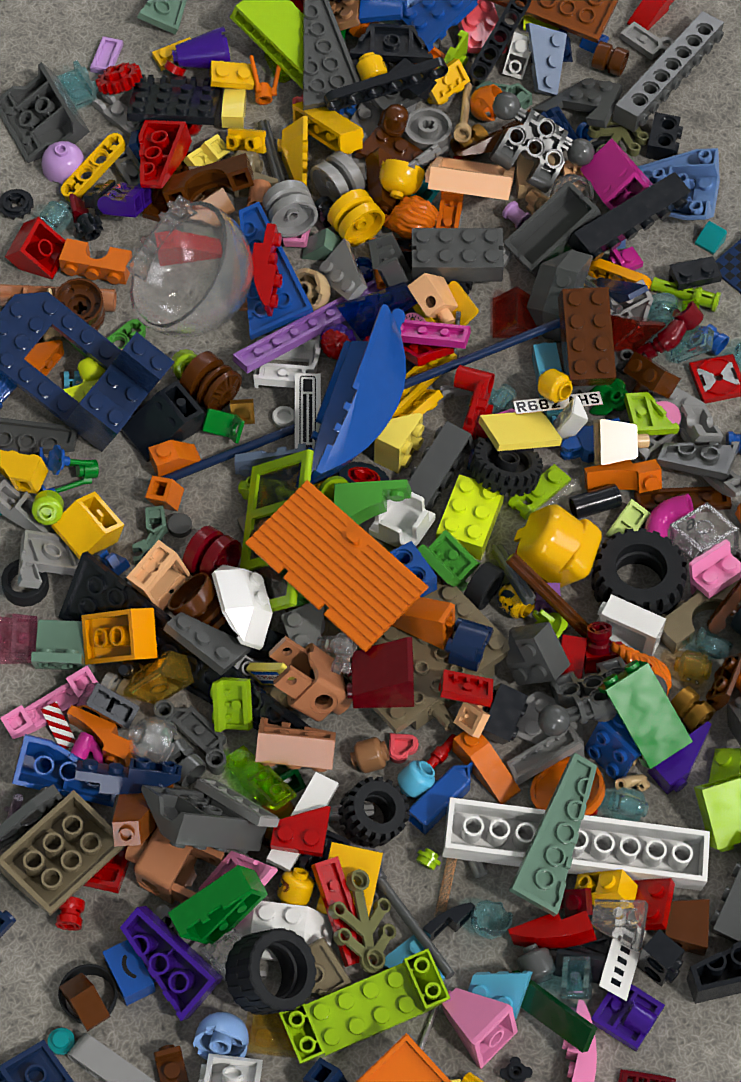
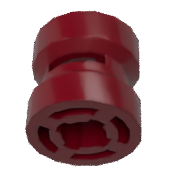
M599 621L590 623L587 626V636L589 637L587 651L597 656L609 654L612 651V642L609 639L612 636V626L606 622Z

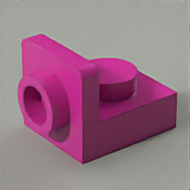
M633 246L619 252L617 249H614L609 253V262L633 271L643 267L644 262Z

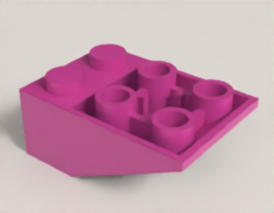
M612 138L594 155L589 164L580 168L583 175L610 210L653 185Z

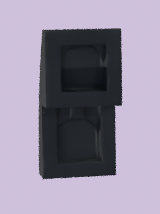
M470 902L446 910L423 927L424 932L431 941L447 926L457 932L474 915L475 905Z

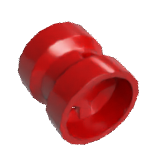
M70 897L59 907L60 914L56 917V927L62 930H80L83 923L81 913L85 909V901L77 897Z

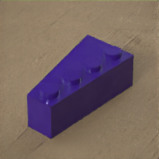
M147 906L137 907L121 925L120 929L137 955L146 964L152 978H155L163 990V995L176 1010V1015L180 1021L189 1019L224 977Z

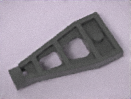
M54 784L39 790L35 797L0 824V850L21 838L64 799ZM39 810L41 812L40 816L25 824H21L34 811Z

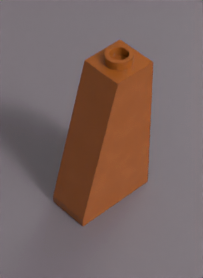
M174 784L167 786V788H174ZM143 793L119 794L112 820L114 847L142 845L156 829L157 824Z

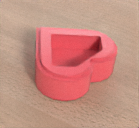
M390 733L389 756L391 761L398 764L405 762L408 755H412L418 750V739L410 734Z

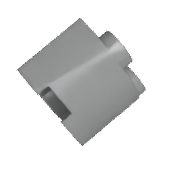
M681 405L682 427H679V432L685 442H693L695 444L718 442V445L722 442L724 436L718 426L713 425V418L706 406Z

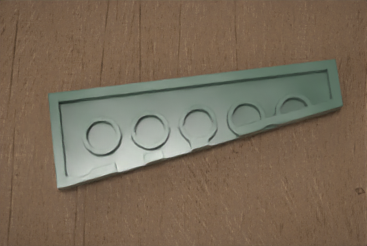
M577 753L571 755L509 888V891L552 916L558 915L568 869L571 868L573 850L578 841V831L581 820H583L585 815L586 802L589 799L597 769L596 764Z

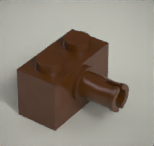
M634 351L623 372L636 380L637 384L631 393L648 392L650 390L668 399L681 379L652 359Z

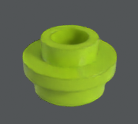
M425 848L424 851L418 850L417 862L433 871L436 866H440L441 862L437 860L439 857L437 853L428 848Z

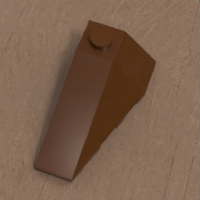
M514 120L502 126V129L486 135L487 139L477 140L456 152L457 156L492 152L503 130L518 126L520 122ZM541 124L540 131L546 135V128L544 124ZM512 131L510 138L513 142L517 143L518 135ZM530 143L529 147H532V149L537 148L535 144Z

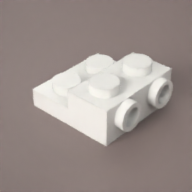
M209 1053L207 1064H201L198 1082H260L263 1060Z

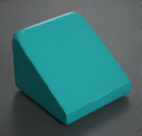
M708 221L695 241V245L714 255L725 242L727 231Z

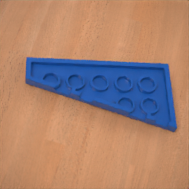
M422 0L407 8V11H403V17L400 19V22L403 25H413L418 32V36L424 41L425 49L430 52L434 48L433 43L438 39L442 40L447 35L446 31L451 26H457L478 5V0Z
M260 202L239 210L249 335L251 340L314 312L282 246L277 247L276 250L278 255L277 267L279 274H282L283 277L282 286L277 290L278 306L274 308L272 316H267L261 304L253 277L252 253L254 242L263 243L266 226L270 222Z

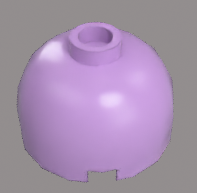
M68 141L55 142L49 145L43 153L41 163L43 174L49 181L59 182V184L63 185L85 159L82 151L75 144Z

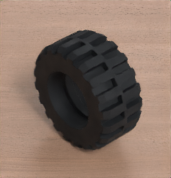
M633 528L626 529L624 534L617 532L612 535V539H606L602 543V548L597 551L592 571L591 586L592 590H594L596 601L607 603L612 594L659 616L663 614L669 615L672 609L680 603L688 573L686 569L687 563L685 557L681 556L682 551L677 545L673 546L672 540L667 536L663 538L659 532L654 530L653 533L646 532L647 529L639 528V531H634ZM629 564H641L653 569L660 577L661 582L652 588H634L626 584L619 577L617 571Z

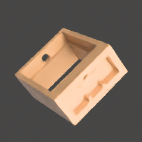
M158 540L126 578L133 588L164 611L173 595L169 591L173 589L175 592L192 575L178 554Z

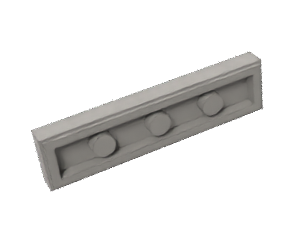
M197 779L196 789L256 826H278L280 820L278 816L220 781Z

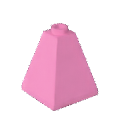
M455 988L453 991L449 990L450 999L442 1003L443 1012L475 1064L482 1069L518 1032L513 1008L507 1003L459 988Z

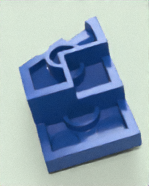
M360 0V23L400 20L403 17V11H407V0Z

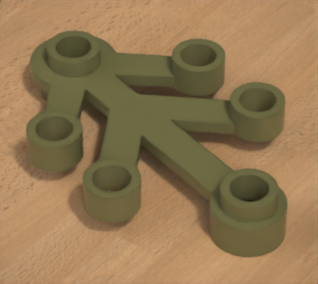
M611 117L610 120H609V122H608V124H607V127H608L609 125H620V124H618V123L612 121L613 117ZM589 126L587 132L592 138L612 136L611 138L617 144L622 139L627 149L626 152L630 156H638L641 149L640 145H647L649 140V134L641 131L640 127L633 132L636 137L635 142L632 141L628 133L631 130L623 126L613 128ZM601 144V145L597 148L596 153H597L605 144Z
M357 869L347 875L346 884L349 890L353 892L358 919L340 901L331 904L328 908V913L333 919L340 918L359 934L363 945L352 937L350 930L347 928L335 931L333 935L335 943L339 946L346 945L359 956L362 969L369 974H375L381 971L385 964L383 951L389 941L396 936V929L389 923L381 926L378 929L379 939L374 945L372 935L383 916L391 910V903L387 898L376 900L373 903L374 911L369 918L363 890L369 886L370 880L365 871ZM380 903L383 904L384 910L381 909ZM335 907L339 909L340 914L336 912ZM385 929L389 931V936L385 933ZM341 933L345 936V941L342 940Z

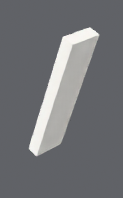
M315 772L291 816L328 806L339 787V783ZM271 849L266 862L290 872L300 854Z

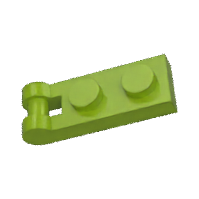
M553 464L541 474L534 491H531L529 494L524 493L523 496L515 494L509 500L508 505L513 510L517 509L520 512V516L527 520L532 512L539 510L570 484L571 478ZM526 500L530 505H525L523 502Z

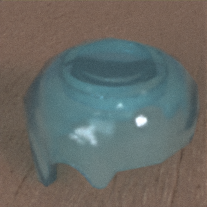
M700 627L695 639V645L700 654L714 660L726 658L730 654L733 644Z
M488 900L478 902L471 911V926L479 936L485 939L492 940L502 937L512 925L513 914L512 912H507L501 902Z

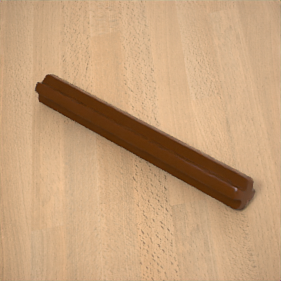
M511 554L507 558L506 563L559 613L582 637L587 638L588 641L587 626L589 624L518 554Z

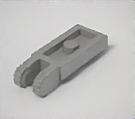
M109 93L102 94L103 100L110 105L108 108L98 98L92 101L94 108L128 137H130L131 132L138 129L141 130L144 122L127 121L128 107L119 100H116L114 95H109Z

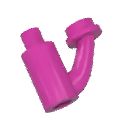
M80 732L70 752L83 760L87 759L91 752L94 760L104 764L103 753L96 739L86 732Z

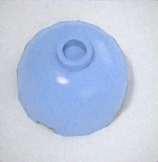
M216 1012L209 1014L199 1023L193 1046L198 1048L199 1056L205 1060H208L209 1053L245 1058L249 1044V1034L245 1023L239 1017L229 1012Z

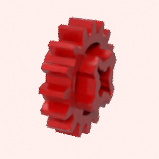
M128 62L109 66L103 71L104 74L98 75V79L95 81L100 93L116 95L120 92L131 90L135 86L134 83H139L143 76L139 65L135 63L129 64Z

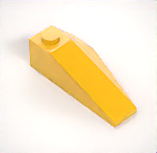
M302 116L282 130V139L277 140V152H282V162L289 180H298L307 185L308 116Z

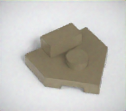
M323 936L309 944L316 961L315 967L317 968L316 983L312 993L326 996L352 983L341 961Z

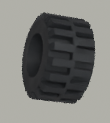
M368 777L358 782L341 800L340 805L342 806L338 809V815H342V818L339 819V823L345 826L343 832L346 835L349 833L352 836L350 840L354 843L358 840L360 841V846L363 847L368 844L370 848H375L378 845L383 846L405 828V823L409 820V815L406 814L410 810L409 804H405L404 801L407 800L405 794H400L401 788L398 785L396 787L392 786L393 781L388 779L384 782L383 777L375 779ZM364 801L373 802L381 809L384 817L383 823H376L367 816L364 810Z

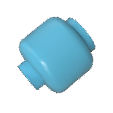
M413 760L398 774L397 781L401 788L400 792L405 794L406 797L419 799L435 783V771L432 766L425 761Z

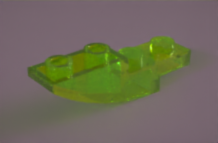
M244 745L226 756V766L239 779L241 786L267 808L276 811L297 797L296 792L269 765L265 767L260 764L261 762H255L256 757Z

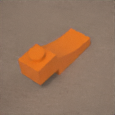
M656 459L638 463L625 460L584 468L587 492L611 484H616L619 490H635L639 493L662 489V469Z
M71 705L67 712L69 723L96 739V742L102 748L103 757L107 764L120 763L124 767H128L131 758L136 754L134 742L118 736L115 723Z

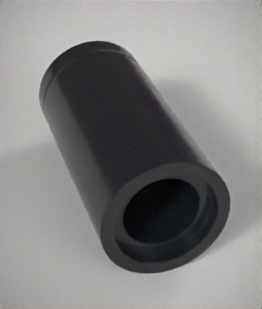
M616 484L569 497L568 500L572 515L577 519L622 506L621 494Z

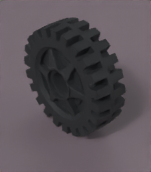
M488 437L476 445L471 459L470 471L473 478H476L475 481L478 484L483 483L482 487L485 489L491 487V492L495 493L498 490L500 495L504 496L506 493L513 497L515 494L523 496L524 493L529 494L537 487L543 469L542 458H539L538 452H533V448L497 451Z

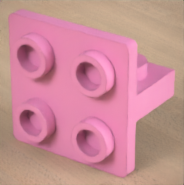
M727 539L719 544H715L710 550L695 557L689 563L691 594L693 595L698 589L710 599L741 578V562L731 554L730 542Z

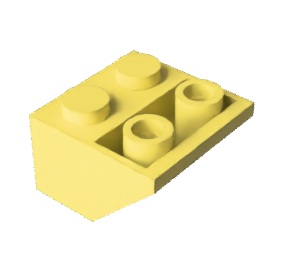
M415 413L392 418L374 441V462L398 474L403 467L407 468L412 460V453L414 450L418 451L424 441V438H422L425 427L423 425V414Z

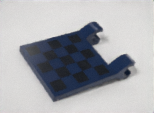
M740 239L715 262L722 274V279L741 294Z

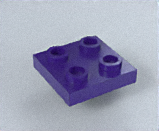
M631 984L627 1001L608 992L591 1020L593 1025L637 1052L665 1005Z

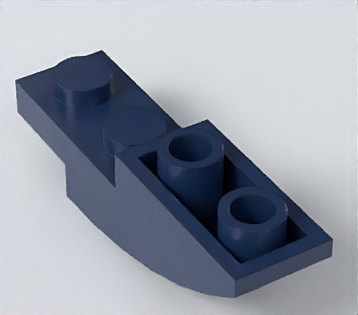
M146 757L131 758L129 767H124L120 763L102 764L93 759H85L83 761L78 760L74 780L100 783L99 793L136 794L142 793V785L167 787L180 781L182 765H177L172 761L155 762Z

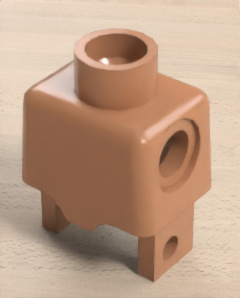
M286 636L269 651V657L287 666L273 683L275 687L287 694L289 706L317 722L324 720L331 712L340 715L349 708L353 700L347 697V686L345 685L342 666L332 656L313 643L303 648ZM284 648H290L289 651H283ZM311 669H313L315 675L310 673ZM289 677H295L294 680H288Z
M158 826L152 836H149L142 845L128 846L125 853V859L135 864L134 871L137 884L170 904H173L175 900L183 903L196 894V892L186 887H191L197 877L194 866L198 858L215 866H218L225 858L224 852L212 847L200 850L186 845L185 848L172 846L170 840L160 833Z

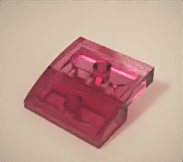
M13 613L11 618L0 617V664L31 663V654L36 652L37 616Z

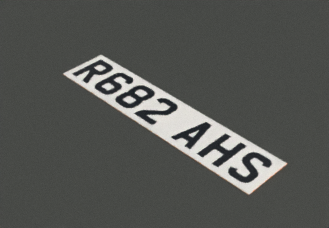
M599 391L571 394L568 399L560 403H554L547 398L513 401L516 414L564 409L575 396L580 398L583 407L603 404Z

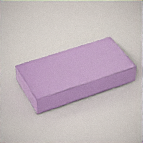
M102 37L90 66V71L104 74L103 71L106 68L115 66L123 47V40Z

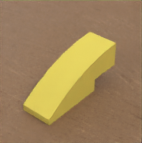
M224 88L221 114L222 128L244 129L246 89Z

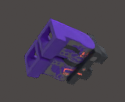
M109 179L104 185H95L93 193H86L84 195L85 208L95 209V215L106 214L136 218L143 209L152 203L151 188H141L140 183L133 186L125 182L116 183L115 180Z

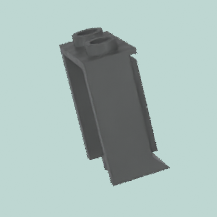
M390 232L368 241L372 267L378 270L395 302V306L397 307L415 300L407 287L413 282L412 271L393 233Z

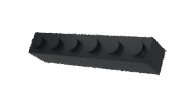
M673 172L575 231L568 244L575 251L592 255V260L596 261L608 249L610 251L616 249L621 244V241L625 239L629 241L634 238L639 230L643 229L645 231L656 220H663L668 217L672 210L683 208L688 203L687 198L691 191L676 172Z

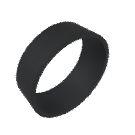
M84 964L73 968L64 976L60 986L81 972L85 976L96 975L104 978L109 982L114 992V1000L107 1009L109 1014L112 1013L117 1001L118 987L114 976L106 968L96 964ZM59 989L58 998L62 1009L71 1019L81 1023L78 1017L68 1011L66 998Z

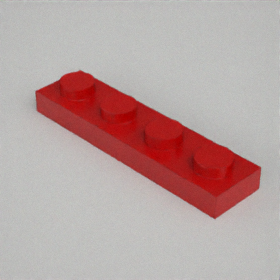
M338 856L311 865L333 933L341 928H347L350 930L352 937L363 945L359 934L340 918L333 919L328 913L329 906L340 901L358 919ZM335 907L336 912L340 914L339 909ZM341 933V938L345 941V936ZM338 945L345 967L359 963V956L349 947Z

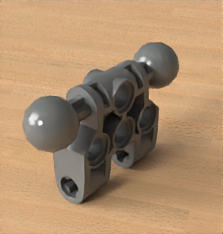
M502 92L494 98L492 105L494 114L502 120L514 118L520 124L503 130L489 156L491 161L506 170H510L521 153L524 158L534 162L526 182L544 193L549 191L565 164L561 148L567 151L568 160L576 166H585L592 161L595 151L589 140L583 138L571 139L567 136L568 131L557 125L552 119L544 117L531 108L528 111L521 108L519 99L513 93ZM541 124L547 127L546 135L540 131ZM512 131L518 135L517 143L513 142L510 138ZM530 143H533V144L536 145V147H537V152H536V154H533V153L530 152V150H529V145H530ZM549 154L555 158L554 166L548 162Z
M621 656L596 663L598 674L578 679L574 672L571 671L560 675L555 681H549V687L556 704L547 705L539 713L538 725L540 729L549 736H560L566 732L571 722L577 720L582 725L588 723V720L591 719L599 722L612 720L617 712L607 694L601 693L598 687L604 684L603 680L612 674L618 675L625 670L626 664ZM655 674L656 678L658 679L660 685L662 686L664 692L667 695L668 688L665 680L661 676Z

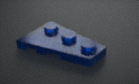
M405 282L338 304L336 307L361 341H363L366 336L371 335L378 312L383 304L388 305L391 312L396 308L405 312L418 302Z

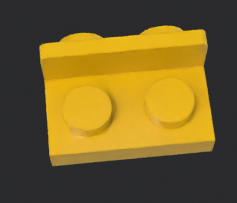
M455 58L447 64V74L435 80L437 83L427 99L429 104L442 105L449 100L448 97L462 91L464 85L470 82L460 59Z

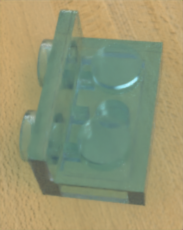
M78 60L73 62L74 70L57 77L78 110L92 104V101L97 98L98 87L94 80L91 81L89 79L85 66L81 67Z

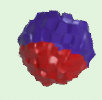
M343 324L331 325L325 328L320 335V344L322 345L323 352L329 358L338 360L343 343L346 340L350 342L356 341L353 330Z

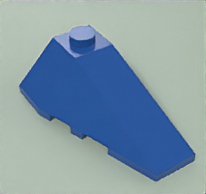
M25 734L12 784L37 790L54 784L63 796H67L75 790L85 801L110 807L114 806L117 795L99 793L100 783L74 780L78 760L83 761V759L52 740Z

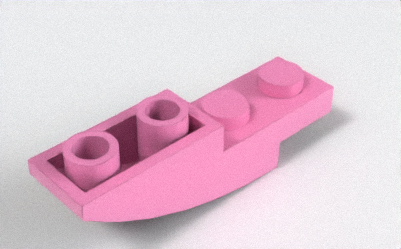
M579 999L577 1007H571V1009L592 1023L584 1000ZM595 1035L588 1052L584 1053L564 1040L562 1049L567 1050L565 1058L576 1061H570L567 1077L572 1078L571 1082H594L597 1063Z

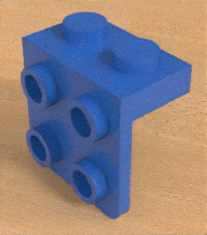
M618 714L610 721H598L585 746V751L589 757L595 760L605 770L606 774L615 781L626 776L634 760L641 756Z

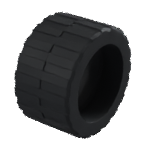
M285 928L260 931L245 935L235 942L233 948L228 953V959L225 963V981L228 985V991L236 1004H239L243 1010L249 1011L251 1014L266 1015L296 1009V1007L302 1006L312 994L317 975L316 961L310 946L296 932L286 930ZM266 948L277 957L281 967V984L275 996L266 989L260 975V960Z

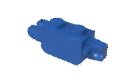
M619 417L615 419H606L621 422ZM585 425L575 436L563 439L560 451L562 459L567 461L580 457L583 462H594L593 425Z

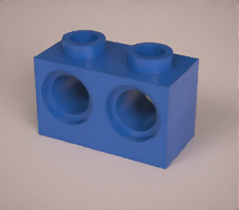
M412 541L390 552L401 563H406L405 566L428 585L429 588L420 597H424L437 590V575Z

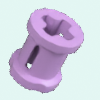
M516 201L510 202L502 212V216L505 219H510L515 224L516 229L531 217L530 213H525L519 208V204Z

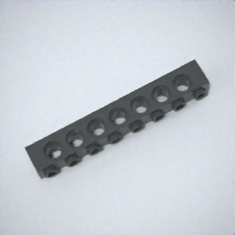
M702 11L615 105L612 121L633 132L640 125L644 126L651 113L655 114L660 103L668 99L671 91L679 87L681 80L687 78L692 68L700 64L703 56L711 52L713 45L721 41L724 35L722 31L724 22Z

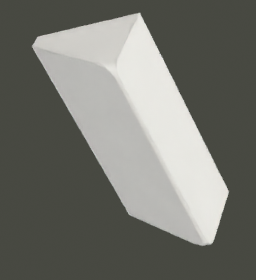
M578 396L573 397L553 422V426L562 438V441L563 439H568V437L575 436L588 421L587 414Z

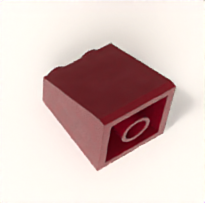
M412 637L375 645L367 652H364L362 649L352 651V661L347 662V675L352 677V683L347 684V697L353 700V708L414 707Z

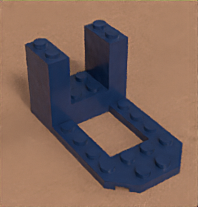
M49 292L15 294L0 312V373L101 452L116 437L131 418L134 411L174 363L172 359L138 332L133 335L122 350L119 349ZM50 327L54 328L106 370L80 403L25 360V357Z

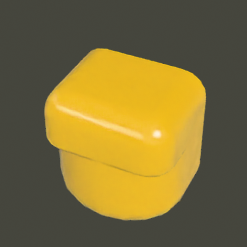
M552 504L532 512L528 517L526 525L517 530L514 541L519 542L517 554L541 578L548 583H560V588L582 580L590 574L602 540V532L590 520H578L563 507Z

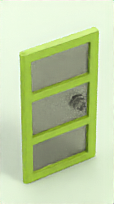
M310 449L253 466L251 471L240 568L262 575L272 612L297 606L298 591L283 578L288 570L284 568L278 574L250 549L245 542L306 480L311 481L314 451Z

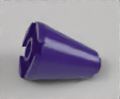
M224 26L175 45L176 50H172L174 63H178L180 67L210 69L211 60L230 62L227 37L221 33L225 32Z

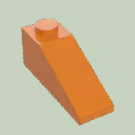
M463 731L453 738L452 751L465 765H468L470 762L473 763L472 774L499 804L506 803L521 791L490 742L482 733L477 738Z

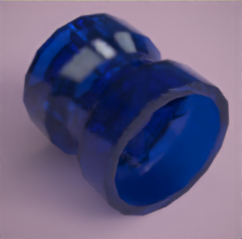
M368 257L356 258L357 267L361 270L365 282L372 281L374 279V269L371 259Z

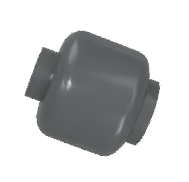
M537 944L523 948L524 954L517 958L520 972H533L531 980L536 984L553 979L551 974L555 972L556 968L550 951L546 947L538 948Z

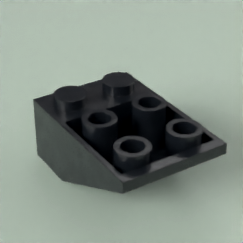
M177 380L158 391L128 420L121 431L142 457L149 462V447L168 440L184 441L202 430L205 414Z

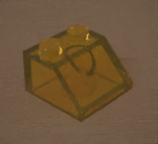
M174 651L163 653L159 659L146 664L142 670L133 675L123 691L124 696L151 704H156L160 700H167L194 682L187 656Z

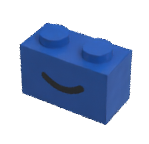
M128 940L102 952L104 961L116 980L117 987L126 1006L156 992L154 983L157 981L155 978H152L142 958L137 955Z

